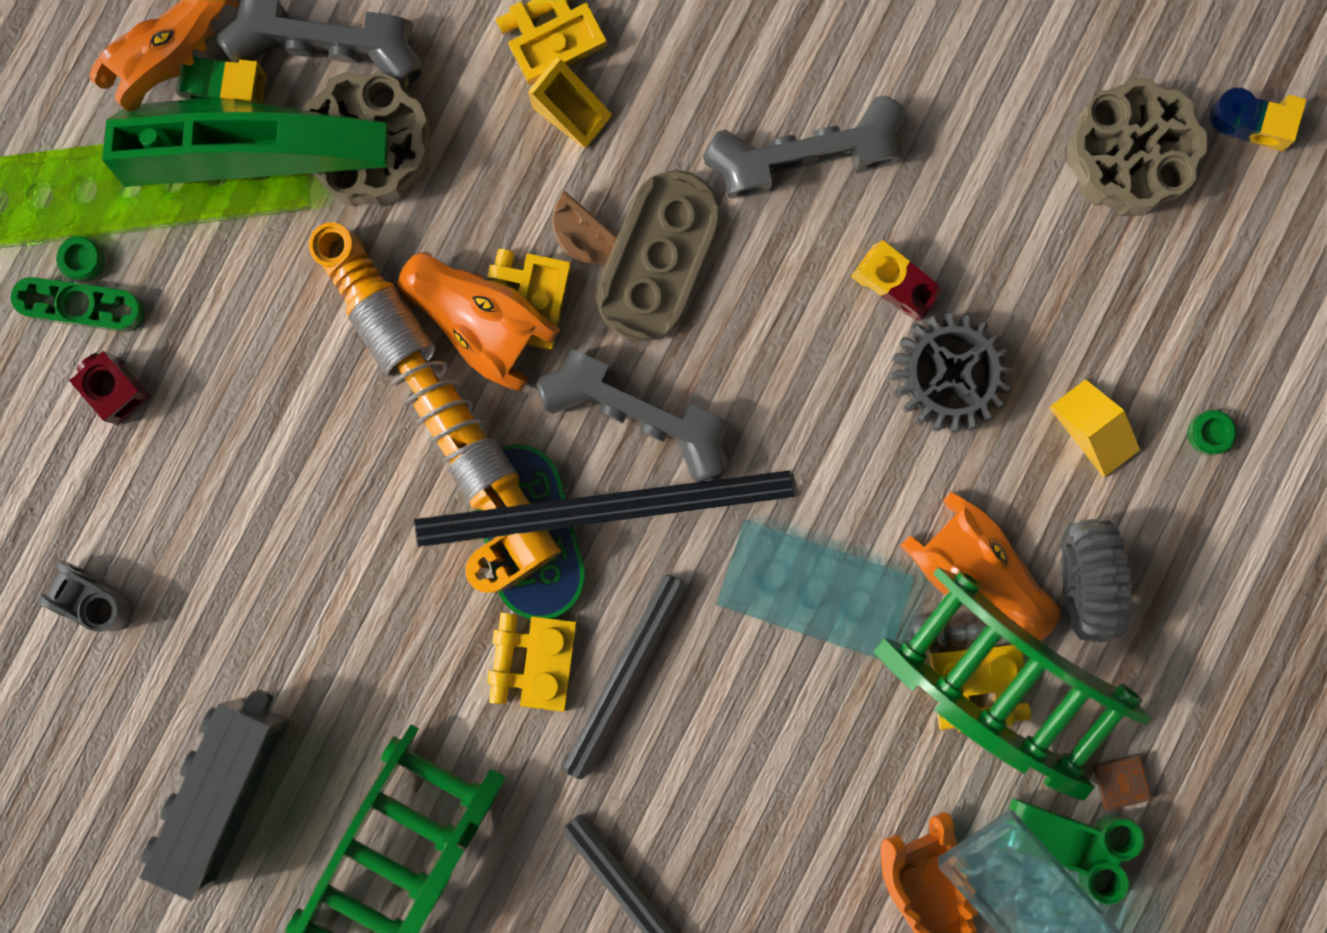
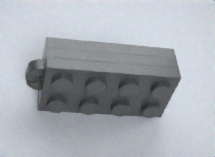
M257 689L256 692L252 690L246 700L242 698L219 703L217 708L211 707L208 710L199 729V733L204 734L198 750H191L181 767L180 776L184 777L178 794L172 793L161 811L160 819L165 821L158 837L152 836L143 850L140 862L144 863L145 866L139 877L140 879L189 901H192L215 885L289 722V719L270 711L274 696L261 689Z

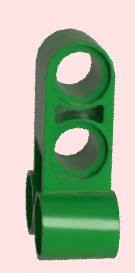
M1012 798L997 841L1015 850L1078 872V879L1082 889L1099 903L1111 905L1121 901L1128 892V877L1124 870L1119 867L1120 862L1131 860L1139 855L1143 848L1144 837L1137 824L1121 815H1104L1092 827ZM1117 826H1124L1128 834L1126 842L1121 847L1111 848L1108 841L1111 830ZM1101 870H1111L1113 880L1110 887L1103 891H1096L1093 885L1096 874Z

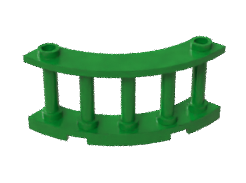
M938 567L933 575L949 590L947 595L910 642L904 641L901 644L883 638L873 652L910 690L915 691L920 686L938 701L939 704L934 711L982 748L1023 774L1029 768L1047 776L1043 781L1045 786L1084 801L1095 788L1083 775L1086 771L1084 765L1124 716L1144 725H1148L1153 719L1140 706L1143 702L1142 698L1125 684L1120 683L1117 687L1088 673L1039 641L989 601L979 591L982 585L967 572L959 570L955 574ZM962 604H964L983 620L987 626L947 676H940L925 662L927 658L925 652ZM1003 637L1030 657V659L992 707H985L982 710L963 695L964 690L962 687ZM1048 670L1073 688L1033 737L1028 735L1024 738L1006 727L1007 723L1005 720L1044 671ZM1089 698L1107 707L1069 754L1063 753L1060 755L1048 750L1050 745Z
M411 724L402 739L393 736L380 759L386 763L338 844L304 910L298 908L295 911L284 932L334 933L315 922L319 910L324 903L376 933H419L449 882L462 854L468 848L492 806L506 777L490 768L481 784L474 780L470 784L410 750L419 728ZM400 766L462 800L460 805L467 809L456 828L450 824L444 827L384 793ZM373 810L382 813L436 844L434 849L440 851L441 855L430 875L423 871L418 875L356 840ZM347 857L409 891L408 897L415 900L405 920L399 917L392 920L332 886Z

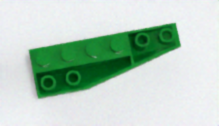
M215 97L141 103L140 107L134 111L121 109L106 120L102 161L124 187L387 167L389 127L385 122Z

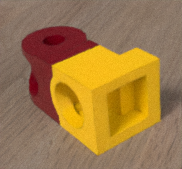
M884 240L875 243L850 276L863 287H869L886 301L892 302L900 311L917 321L924 319L942 293L941 287L932 278Z

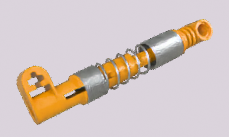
M327 222L319 225L312 232L309 239V251L312 258L322 265L330 279H333L332 282L335 287L339 288L338 291L341 296L345 297L344 300L347 304L345 312L359 336H361L366 347L373 354L385 376L394 377L400 375L392 381V386H397L407 381L414 394L405 400L404 405L408 406L415 402L413 406L421 417L417 420V424L421 425L424 423L433 436L429 444L437 442L446 457L442 460V463L450 462L451 465L448 467V473L455 480V484H458L457 486L462 494L465 495L467 502L470 503L473 509L477 510L502 508L504 506L494 492L495 490L507 507L530 504L518 486L520 477L514 466H511L512 463L509 462V458L502 451V447H499L500 445L497 443V440L486 437L483 432L485 427L484 420L475 419L470 412L473 405L472 402L462 399L458 394L459 382L453 380L441 382L448 367L446 362H428L435 350L434 343L427 336L424 328H422V325H420L394 284L384 281L379 276L377 268L373 267V262L370 258H367L368 255L365 252L362 240L354 232L338 223ZM343 239V252L338 257L331 258V245L334 241ZM443 365V371L437 377L431 366ZM548 530L495 537L469 557L466 564V577L471 586L480 592H503L553 560L561 553V550ZM504 545L520 571L515 573L511 566H501L496 571L498 579L487 578L485 573L490 569L487 562H502L506 559L499 549L500 546Z

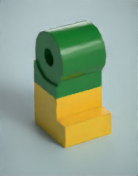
M193 57V65L183 64L180 67L176 93L184 99L215 97L263 104L267 73L257 61L239 60V63Z

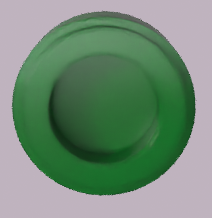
M73 236L66 239L59 246L56 262L59 270L66 277L77 282H88L97 278L103 271L105 255L102 248L93 240L84 236Z
M1209 410L1196 415L1191 420L1187 430L1191 446L1197 452L1204 455H1216L1227 451L1234 444L1237 433L1232 418L1219 410Z

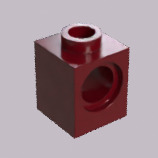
M104 351L100 354H91L81 361L76 368L78 373L69 380L103 421L115 425L120 424L151 397L118 357ZM112 374L115 378V388L109 395L103 396L100 392V383L105 376Z

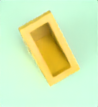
M558 57L552 61L528 91L532 108L585 149L613 115Z
M1086 379L1049 406L1102 477L1107 476L1140 451L1125 411Z

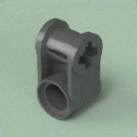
M60 560L56 566L59 572L47 593L40 594L37 599L38 603L50 611L69 618L94 632L119 631L128 625L133 615L132 604L124 594L97 580L94 575L63 560ZM105 600L110 602L112 606L111 618L106 623L99 616L100 605Z

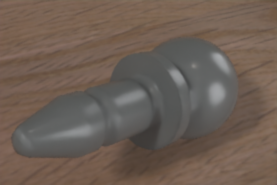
M930 614L918 615L910 621L907 628V635L910 641L929 618ZM949 621L927 650L936 647L938 644L942 647H949L950 639L953 641L976 640L987 625L978 622L950 624Z

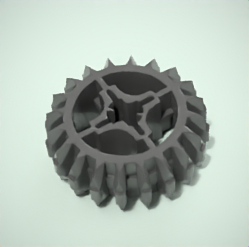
M947 312L944 315L943 327H941L934 315L926 319L928 332L921 325L916 324L911 328L912 335L916 341L908 337H903L900 340L899 345L909 354L895 353L892 358L894 363L904 366V370H896L890 374L891 380L905 381L904 386L894 391L895 397H902L906 394L910 396L911 401L902 407L905 413L912 411L916 406L922 410L916 417L915 422L922 425L929 416L934 417L932 422V431L939 432L942 429L945 420H948V429L951 434L959 432L961 419L969 431L976 429L977 419L975 414L984 422L990 421L993 416L987 405L1000 409L1005 404L1003 399L995 392L1008 393L1012 388L1008 382L1000 380V377L1012 374L1013 367L1009 365L1000 366L999 360L1009 356L1010 352L1007 348L996 352L993 345L999 342L1001 336L995 333L986 339L982 334L986 331L988 324L984 321L980 322L974 330L970 329L972 318L969 314H965L961 318L959 326H956L955 316L952 312ZM939 339H956L970 345L972 349L962 355H955L949 352L945 346L940 348L935 341ZM922 350L929 356L927 361L930 363L933 371L931 380L923 388L920 387L917 377V363ZM982 359L986 377L983 391L979 396L975 391L977 386L971 378V370L974 364ZM964 360L967 361V364L959 369L960 372L956 376L958 384H955V379L950 382L946 380L938 387L935 385L936 382L943 378V374L947 371L944 363H948L950 368L954 364L957 366ZM941 391H948L953 393L959 400L963 398L969 406L959 409L946 408L936 404L930 398Z
M1087 519L1080 520L1078 523H1071L1063 535V543L1061 545L1062 558L1060 559L1065 598L1064 606L1067 607L1071 628L1080 640L1107 642L1111 641V639L1122 638L1129 626L1128 621L1131 618L1130 605L1132 604L1130 591L1132 585L1129 576L1130 569L1127 563L1128 554L1124 550V540L1121 538L1117 527L1110 520Z

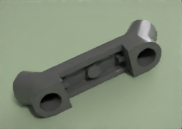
M239 0L237 19L217 33V43L230 60L239 63V60L254 61L271 47L285 48L287 53L301 57H310L312 52L329 54V58L345 63L355 62V58L370 59L381 73L399 80L402 88H406L421 76L423 61L410 46L414 24L405 18L389 14L366 11L364 29L287 19V12L279 0Z
M878 96L873 99L855 128L840 131L839 126H829L816 130L813 133L814 137L797 140L795 135L783 136L770 142L771 146L759 149L754 148L725 129L715 134L706 148L703 158L705 165L724 176L727 196L729 198L749 197L770 192L772 185L771 174L847 157H852L855 173L878 169L898 162L901 157L896 137L907 121V114L905 108L896 100L888 96Z
M569 349L561 369L540 376L536 383L547 412L555 414L582 403L593 401L602 405L599 411L602 415L622 424L626 417L642 424L641 433L664 443L666 436L677 440L690 476L697 482L724 474L729 467L722 446L731 427L729 422L693 404L690 405L684 420L607 385L605 381L610 373L609 365L586 354Z

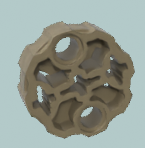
M348 71L328 79L326 87L317 96L307 99L302 110L346 117L340 106L341 103L345 102L349 115L358 119L387 123L389 132L395 134V136L388 135L387 167L391 175L386 176L383 168L310 174L321 182L334 199L353 207L359 204H377L384 207L402 200L406 190L415 182L423 180L431 163L429 137L432 134V130L419 101L413 99L402 88L399 80L381 72L371 75H356ZM391 92L394 94L393 101L387 107L378 108L373 105L374 99L380 93ZM411 150L415 156L413 161L405 159L403 164H401L397 158L399 154L407 155ZM348 171L358 173L357 182L354 186L348 189L338 188V181L342 174Z
M1151 78L1128 79L1123 85L1099 92L1078 115L1077 125L1072 138L1067 142V165L1075 171L1079 180V191L1092 204L1108 206L1115 209L1121 216H1141L1163 204H1170L1192 186L1197 179L1196 171L1201 157L1207 153L1206 130L1199 125L1194 115L1193 102L1180 90H1168L1160 87ZM1101 109L1108 112L1112 118V125L1106 126L1099 123L1095 117V110ZM1164 111H1167L1172 116L1168 122L1161 118ZM1140 119L1143 125L1142 127H1139L1136 124ZM1144 135H1147L1148 139L1141 145L1142 148L1139 152L1125 161L1124 156L1131 150L1130 148L1133 143H1137ZM1158 140L1165 141L1161 146L1157 143ZM1111 149L1116 153L1114 156L1106 155ZM1131 168L1136 171L1132 176H1130L1129 172ZM1162 169L1169 170L1176 177V187H1169L1163 183L1160 177ZM1105 173L1109 174L1112 178L1106 186L1100 182Z

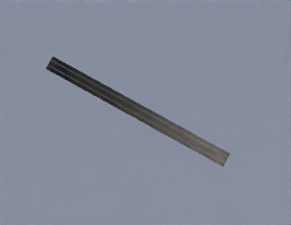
M788 470L413 520L417 547L785 499L795 496L790 471Z

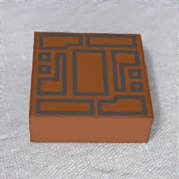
M1135 754L1092 765L1104 810H1114L1151 800L1139 755Z

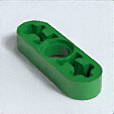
M26 277L14 285L10 296L13 308L19 314L34 320L130 332L141 325L145 316V308L142 301L137 296L121 289ZM37 290L38 293L46 297L55 298L54 306L38 302L32 308L31 304L25 302L27 294L32 295ZM76 293H85L89 299L88 310L82 316L72 317L67 309L69 298ZM124 300L125 305L132 310L130 315H123L121 322H119V317L109 312L101 311V303L107 306L120 307Z

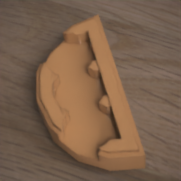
M565 190L561 193L553 208L552 227L556 241L568 256L582 264L598 266L606 264L617 236Z

